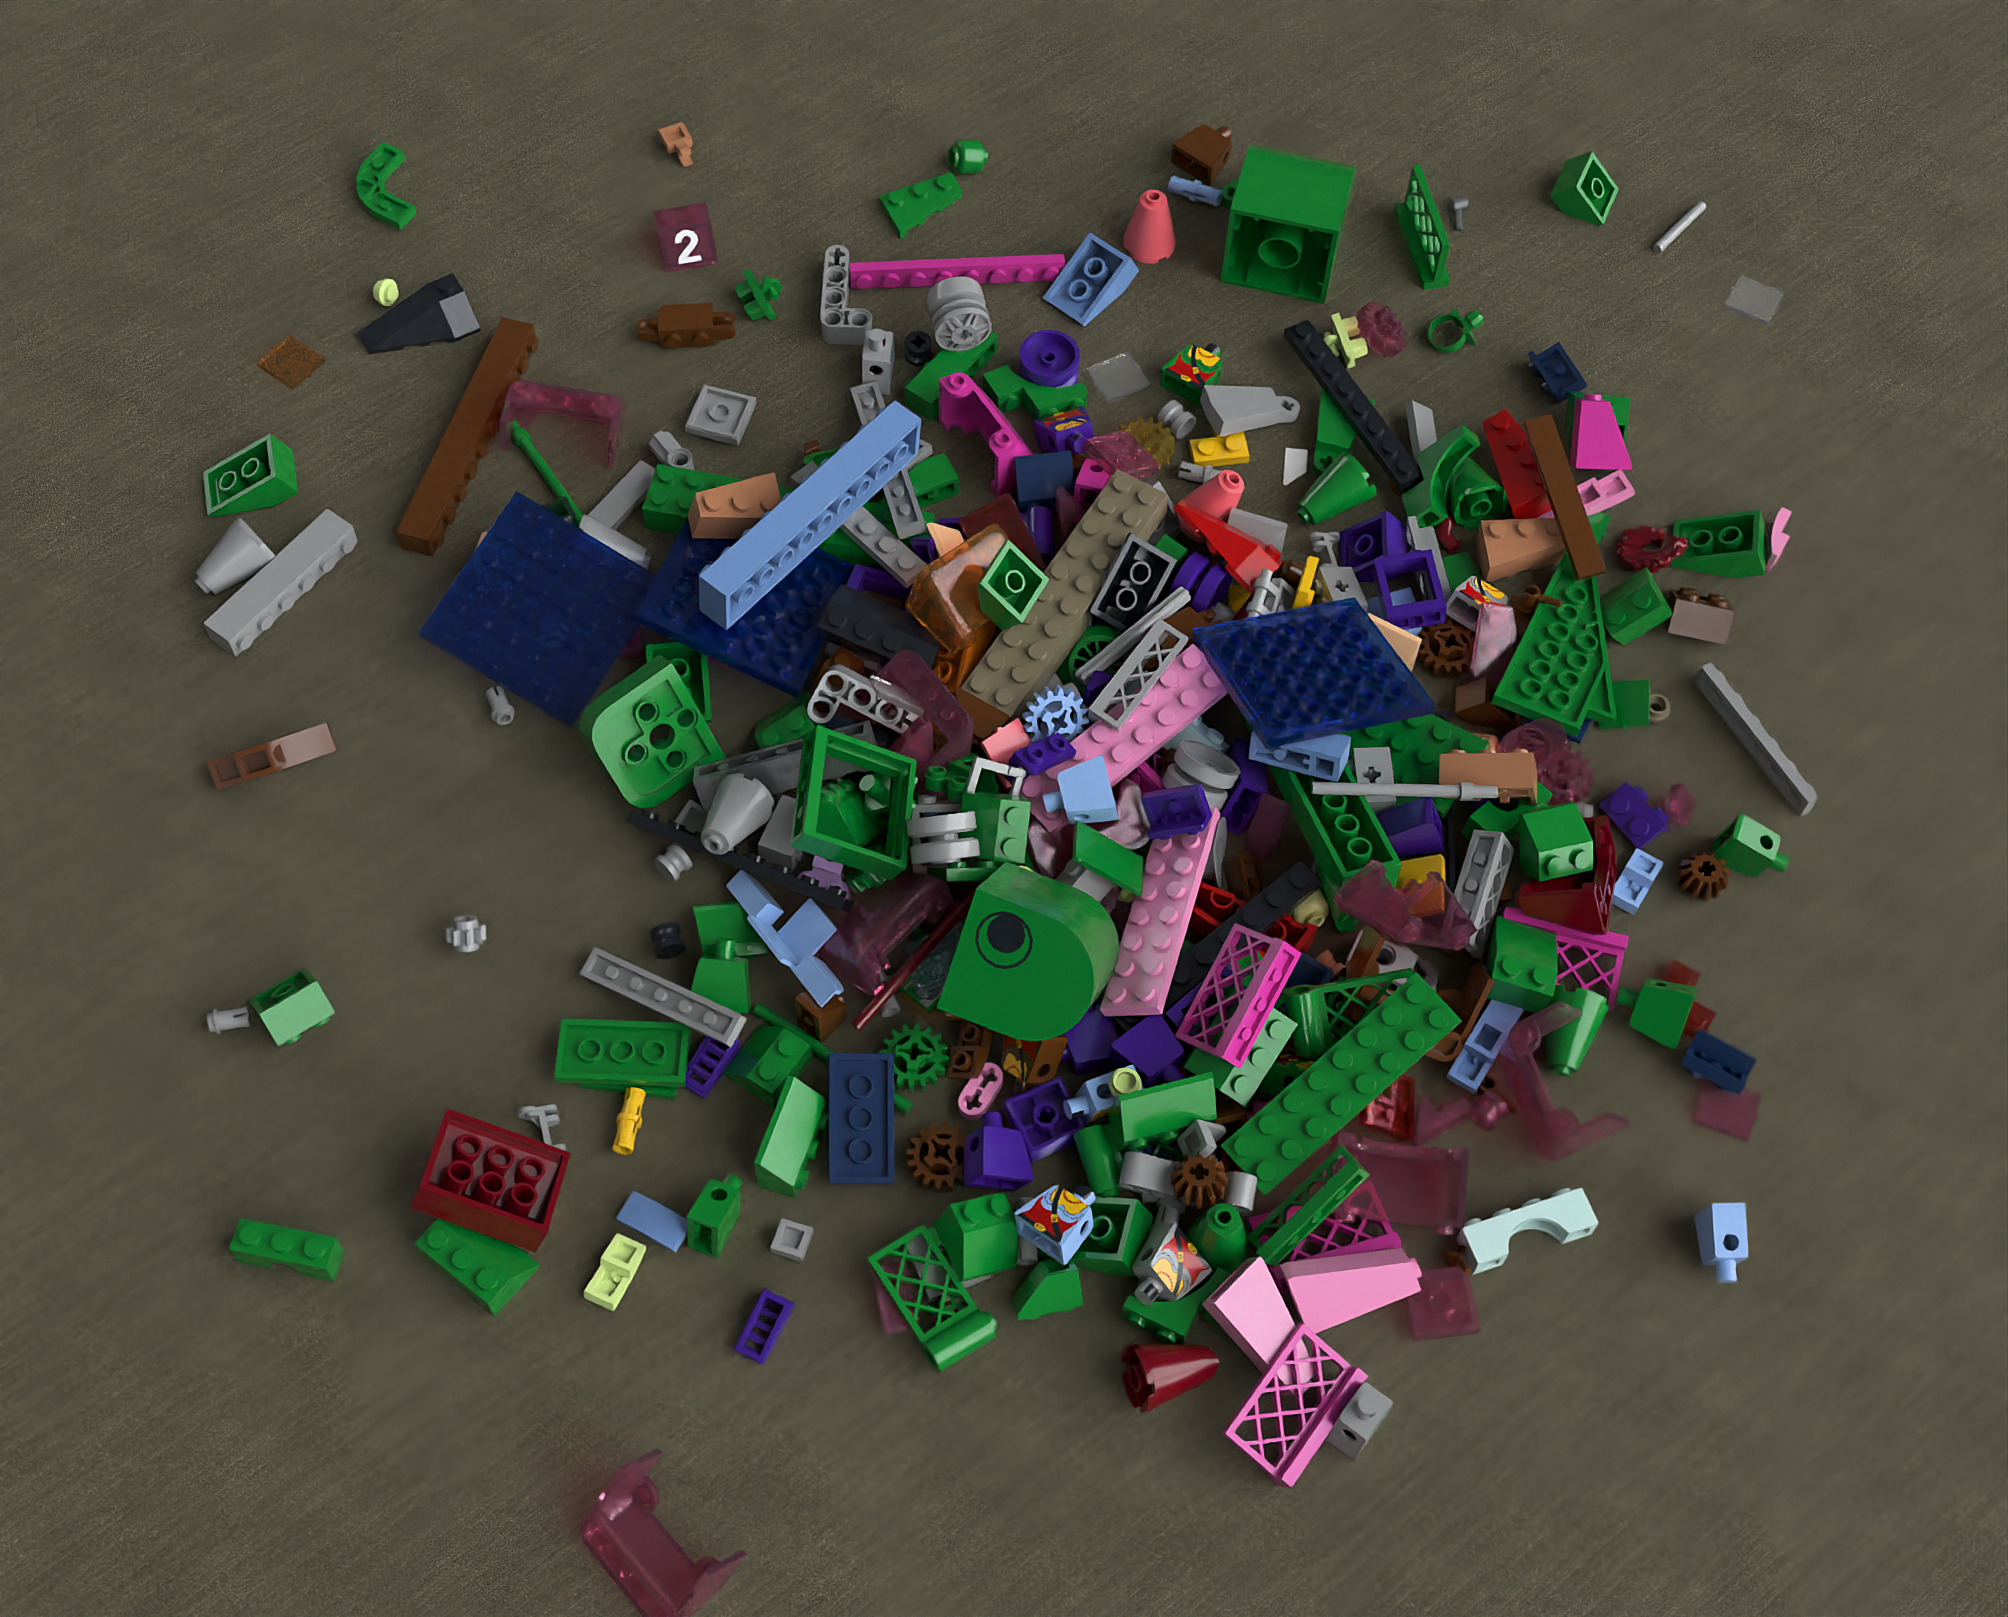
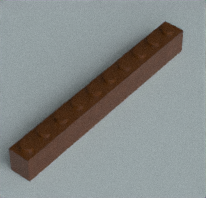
M505 317L501 318L396 531L401 549L433 557L437 548L443 545L447 527L449 524H453L456 509L459 503L463 502L466 497L467 486L470 480H474L476 476L477 465L480 459L486 456L487 444L490 438L494 437L497 433L500 417L506 414L508 401L511 395H514L517 391L518 380L521 374H524L528 368V359L531 353H535L537 350L538 337L535 336L533 324Z

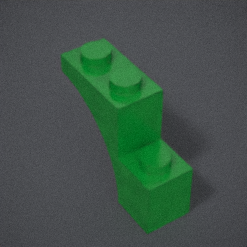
M1007 364L983 374L982 391L995 403L1002 413L1012 411L1018 406L1023 405L1034 421L1075 407H1086L1087 388L1082 382L1066 387L1040 386L1021 378Z
M1462 424L1416 455L1424 481L1415 485L1401 496L1407 516H1416L1419 528L1434 527L1448 518L1446 499L1453 475L1463 460L1481 445L1478 436Z
M1217 1267L1213 1276L1203 1287L1189 1296L1176 1301L1152 1302L1151 1305H1144L1136 1297L1129 1295L1123 1306L1121 1317L1126 1319L1125 1321L1129 1326L1137 1330H1144L1145 1328L1155 1333L1156 1337L1163 1343L1183 1345L1198 1312L1204 1314V1318L1209 1322L1220 1325L1202 1304L1232 1273Z

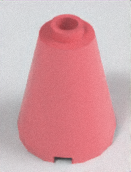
M1148 190L1141 195L1123 236V247L1128 250L1129 256L1132 259L1141 263L1155 264L1159 262V259L1164 257L1167 259L1172 255L1175 250L1176 238L1166 195L1159 190Z
M1224 470L1181 500L1228 523L1232 507L1237 508L1243 493L1244 482L1236 472ZM1178 514L1180 529L1189 538L1204 544L1207 540L1206 536H1198Z

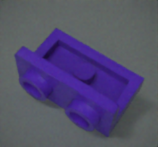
M1057 732L1015 751L1008 763L1010 766L1021 767L1026 770L1024 780L1029 775L1034 776L1075 757L1077 751ZM1005 774L1004 777L1012 785L1014 777Z
M1626 781L1602 801L1599 806L1639 850H1642L1663 831L1667 833L1671 830L1666 824L1669 817L1658 806L1654 809L1651 808L1646 802L1649 795L1638 784L1632 787Z
M1201 783L1146 792L1141 798L1151 825L1146 833L1148 839L1159 838L1166 840L1178 834H1198L1206 828L1212 817Z

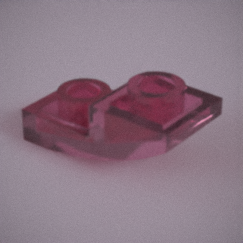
M901 1261L880 1264L884 1272L898 1275ZM904 1263L902 1276L909 1278L906 1263ZM872 1270L884 1334L910 1330ZM890 1280L895 1288L896 1281ZM900 1282L898 1294L901 1299L915 1303L911 1285ZM908 1308V1310L913 1316L914 1309Z

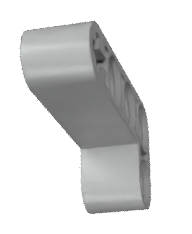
M833 245L825 253L820 312L821 336L829 344L864 345L865 332L872 330V316L865 309L848 308L850 259L848 249L841 245Z
M833 665L826 670L807 707L810 719L817 723H826L833 717L841 702L914 740L925 737L931 724V716L923 707L842 665ZM834 674L842 677L844 685L834 687L830 684L828 677ZM866 689L870 693L871 699L861 701L856 697L855 691ZM825 701L828 703L830 711L827 713L819 712L815 707V702ZM892 703L897 707L898 712L894 715H888L883 711L882 705ZM905 710L907 711V715L904 718L903 722H901L899 720L901 719L903 711ZM916 718L921 719V725L917 728L912 727V723Z
M1125 1152L1119 1181L1120 1187L1159 1198L1172 1199L1184 1204L1183 1198L1175 1197L1174 1187L1171 1185V1175L1174 1172L1176 1162L1138 1152ZM1242 1172L1226 1173L1228 1185L1225 1188V1195L1223 1199L1215 1198L1214 1205L1220 1203L1230 1204L1237 1209L1240 1216L1251 1212L1258 1178ZM1192 1202L1190 1206L1196 1207V1203ZM1206 1202L1202 1203L1201 1209L1209 1210L1211 1208Z

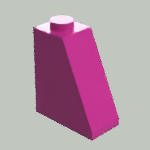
M1585 393L1584 398H1576L1570 465L1581 469L1632 470V463L1610 401L1601 399L1602 394Z

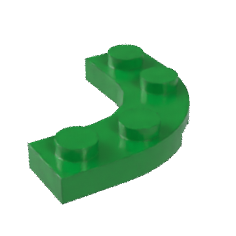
M382 141L365 159L358 170L356 177L357 192L362 206L370 215L401 231L417 214L414 205L386 191L385 183L406 158L404 151Z

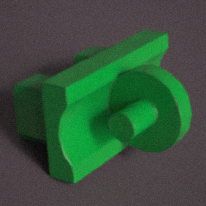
M750 268L745 270L743 274L746 280L734 288L743 303L755 296L756 299L744 305L747 314L752 321L764 315L770 321L775 319L777 315L768 299L771 298L772 301H776L779 298L778 294L782 290L780 281L777 278L764 276L760 284L755 279Z

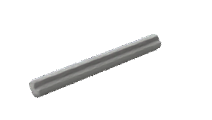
M1178 587L1074 673L1076 680L1081 685L1086 686L1093 671L1099 670L1104 672L1137 645L1148 633L1149 627L1153 626L1159 618L1164 620L1187 604L1191 599L1189 592L1183 587Z

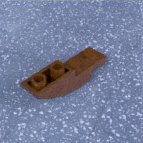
M328 722L206 762L216 789L219 790L337 751V747Z

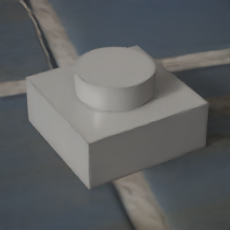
M781 1218L770 1248L771 1253L803 1262L813 1235V1227Z

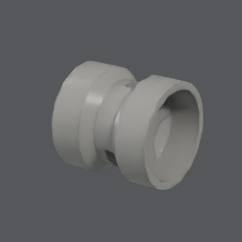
M1177 400L1168 402L1161 409L1157 418L1161 425L1171 428V433L1177 439L1185 437L1196 423V417L1190 412H1184L1183 406Z

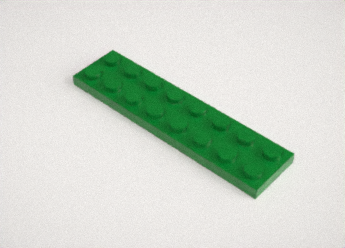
M1416 972L1221 1145V1148L1243 1173L1257 1177L1256 1187L1264 1196L1268 1195L1457 1027L1462 1020Z

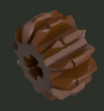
M1703 849L1699 850L1697 854L1690 852L1680 861L1677 867L1676 882L1682 884L1681 892L1689 891L1691 893V900L1697 896H1700L1703 902L1708 901L1710 897L1716 900L1729 885L1730 869L1724 867L1725 859L1717 860L1715 858V851L1709 855H1706Z
M1198 1151L1194 1158L1185 1154L1183 1162L1176 1161L1174 1172L1171 1175V1185L1174 1187L1175 1197L1183 1198L1185 1207L1193 1202L1196 1203V1207L1200 1210L1202 1203L1206 1202L1213 1207L1215 1198L1223 1199L1225 1188L1228 1185V1176H1226L1223 1162H1215L1213 1153L1204 1158L1201 1152Z

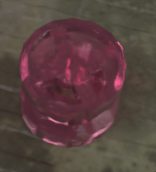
M1485 1091L1480 1096V1102L1472 1104L1468 1108V1115L1479 1128L1487 1132L1493 1131L1497 1126V1121L1504 1119L1509 1114L1507 1104L1502 1098L1491 1091Z

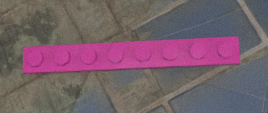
M1064 254L849 263L851 289L935 286L938 282L947 278L958 276L969 277L979 284L1055 281L1065 267Z

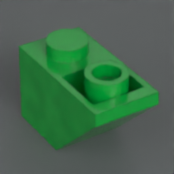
M1072 1257L1065 1266L1055 1259L1038 1262L1011 1299L1018 1320H1035L1045 1314L1069 1312L1075 1307L1084 1305L1079 1273Z

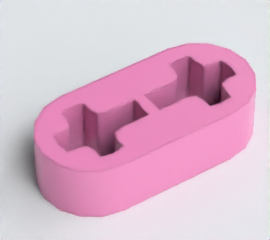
M985 1063L980 1076L968 1081L958 1099V1111L964 1119L969 1121L979 1120L991 1106L1003 1085V1072L999 1066L993 1063ZM990 1074H993L995 1082L990 1081L985 1089L982 1088L983 1076L988 1077ZM976 1095H979V1108L967 1109V1102H972Z

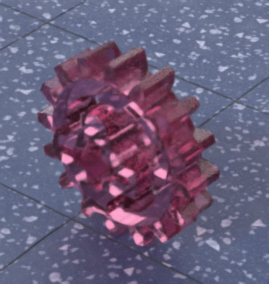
M1371 301L1358 311L1359 315L1356 316V319L1360 322L1357 327L1361 329V337L1368 340L1367 345L1369 347L1372 346L1376 354L1381 352L1384 358L1387 356L1393 358L1406 348L1405 344L1408 340L1403 337L1407 334L1403 330V323L1396 319L1397 314L1395 312L1392 313L1389 310V306L1386 305L1383 308L1380 301L1377 303Z
M1558 744L1554 745L1552 751L1544 747L1541 754L1536 753L1534 756L1537 768V781L1553 793L1551 803L1554 806L1558 801H1562V804L1569 803L1570 800L1577 803L1580 802L1582 797L1587 798L1595 781L1592 778L1595 772L1594 768H1587L1590 759L1582 760L1580 758L1582 751L1578 750L1572 753L1571 746L1569 745L1566 746L1565 750H1561ZM1545 766L1546 775L1543 776L1542 768ZM1577 776L1580 777V784H1579V785L1577 784V781H1578Z

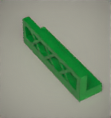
M1340 1145L1247 1236L1258 1249L1256 1253L1265 1263L1276 1267L1370 1175L1343 1145ZM1344 1157L1348 1162L1333 1176L1334 1165ZM1316 1183H1326L1310 1199V1189ZM1292 1206H1302L1286 1222L1287 1211ZM1279 1229L1264 1244L1259 1239L1267 1230Z

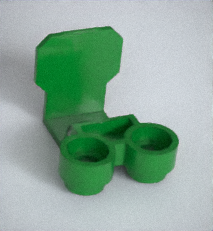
M972 753L949 762L948 771L942 766H931L925 773L924 787L930 791H947L948 799L961 802L962 791H966L965 788L974 757H984ZM965 762H971L970 766H968V765H966V764H964V763H965ZM981 768L975 792L998 794L999 787L995 781V771Z

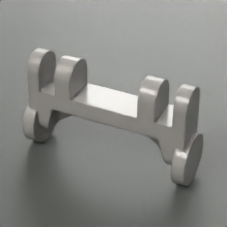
M1312 533L1309 538L1313 542V550L1321 552L1324 562L1320 567H1338L1332 545L1340 540L1339 533Z
M556 1105L526 1106L517 1111L518 1118L532 1121L541 1129L543 1143L566 1151L564 1144L552 1145L548 1127L560 1123L558 1115H549L557 1112Z

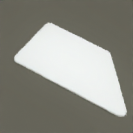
M1286 448L1283 485L1289 484L1306 472L1307 450Z

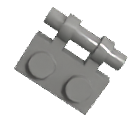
M1262 569L1259 578L1255 579L1253 586L1255 592L1252 601L1248 602L1246 608L1248 615L1245 623L1252 627L1257 626L1256 631L1268 642L1278 640L1281 642L1296 591L1282 578H1272L1271 581L1273 572L1269 569Z

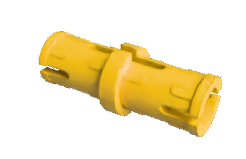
M630 1087V1089H625L621 1113H618L616 1117V1124L618 1126L612 1150L618 1154L628 1155V1153H633L636 1133L642 1125L641 1110L646 1096L645 1091L640 1088Z

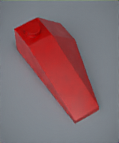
M1183 500L1173 507L1198 536H1206L1207 548L1214 555H1218L1221 558L1224 557L1227 564L1224 566L1225 569L1250 595L1255 592L1253 589L1255 579L1259 578L1262 569H1269L1274 573L1283 563L1279 559L1281 557L1280 552L1272 544L1266 545L1263 541Z

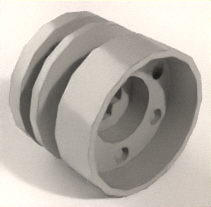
M952 277L938 282L929 290L926 296V306L932 321L935 340L940 347L951 351L969 350L980 345L988 338L991 333L992 324L988 310L985 307L982 288L977 281L969 277Z

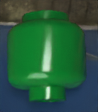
M957 140L948 149V164L957 174H978L988 161V153L979 140Z

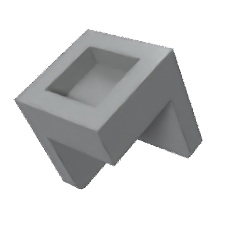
M1196 1119L1177 1139L1183 1156L1188 1154L1194 1158L1198 1151H1200L1203 1157L1206 1158L1213 1153L1215 1162H1218L1213 1151L1217 1148L1216 1142L1226 1133L1223 1125Z

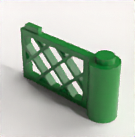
M1412 968L1316 986L1298 985L1286 989L1284 997L1288 1018L1298 1024L1292 1033L1295 1054L1309 1060L1320 1058L1322 1056L1321 1053L1326 1049H1330L1343 1038L1332 1039L1330 1029L1338 1018L1351 1026L1350 1030H1352L1374 1010V1006L1383 994L1387 997L1392 994L1387 991V988L1393 980L1402 978L1408 980L1413 976ZM1384 982V984H1383L1382 986H1380V985L1377 984V983ZM1371 985L1378 990L1369 1004L1355 996L1361 986ZM1352 988V990H1351L1350 992H1348V991L1345 990V989ZM1339 991L1346 998L1339 1008L1334 1010L1325 1003L1324 993ZM1351 1000L1365 1008L1355 1023L1342 1015V1012ZM1327 1011L1333 1014L1330 1020L1328 1019Z
M1110 1124L1094 1125L1074 1133L1073 1137L1090 1189L1095 1197L1118 1198L1120 1196L1119 1191L1125 1189L1119 1186L1124 1161L1120 1152L1125 1154V1152H1129V1149L1118 1151ZM1160 1141L1151 1143L1156 1146L1152 1156L1156 1157L1159 1149H1162L1177 1157L1175 1162L1183 1161L1184 1156L1181 1150L1179 1152L1166 1144L1162 1145Z
M924 1224L869 1256L866 1261L921 1345L928 1363L935 1372L940 1373L996 1338L995 1330L998 1326L990 1312H983L978 1309L960 1282L958 1276L939 1249L943 1244L933 1227L927 1230ZM921 1236L928 1247L926 1258L907 1254L909 1242ZM904 1246L903 1252L896 1251L897 1249ZM931 1253L936 1260L930 1259ZM886 1256L900 1258L898 1275L884 1272L878 1261ZM905 1260L924 1264L921 1280L902 1276ZM928 1265L943 1270L946 1275L944 1286L925 1282ZM890 1280L896 1281L895 1288ZM949 1281L951 1282L954 1288L948 1287ZM900 1282L919 1287L916 1303L901 1299L898 1294ZM923 1288L942 1292L939 1309L920 1304ZM946 1293L960 1296L966 1308L958 1313L943 1310ZM908 1308L914 1309L913 1316L908 1310ZM918 1311L937 1315L935 1327L926 1333L922 1332L916 1322ZM942 1316L948 1317V1319L940 1323Z

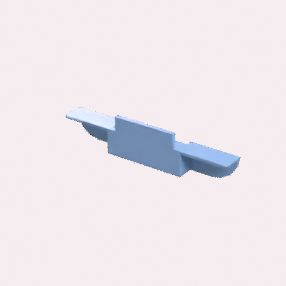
M741 869L726 885L727 888L748 913L747 920L778 960L791 968L819 1006L823 1007L834 994L840 995L844 989L828 966L813 955L837 931V928L816 902L809 898L777 932L772 924L784 911L756 879Z

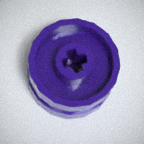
M1041 330L1032 333L1023 341L1020 347L1019 376L1033 384L1046 387L1075 385L1078 383L1079 347L1074 339L1066 333L1057 330Z
M1194 552L1187 558L1179 570L1168 596L1178 587H1183L1189 592L1191 599L1177 612L1190 606L1199 613L1205 609H1211V606L1215 607L1218 602L1223 603L1233 576L1225 569L1224 565L1219 563L1211 567L1210 558L1199 552Z

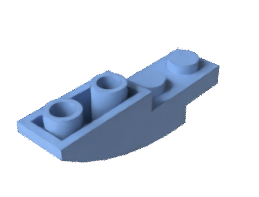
M1491 1000L1464 1044L1446 1079L1475 1094L1523 1014L1524 1009Z

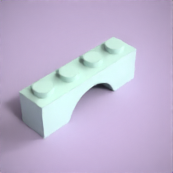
M1564 1188L1552 1194V1198L1543 1201L1540 1198H1534L1525 1202L1522 1208L1513 1211L1510 1208L1499 1210L1492 1215L1493 1218L1481 1221L1480 1218L1472 1219L1462 1225L1463 1228L1456 1240L1459 1245L1466 1247V1262L1472 1270V1275L1502 1265L1509 1254V1238L1519 1231L1527 1229L1541 1230L1555 1237L1561 1244H1565L1591 1235L1599 1222L1582 1188L1573 1191L1570 1188Z

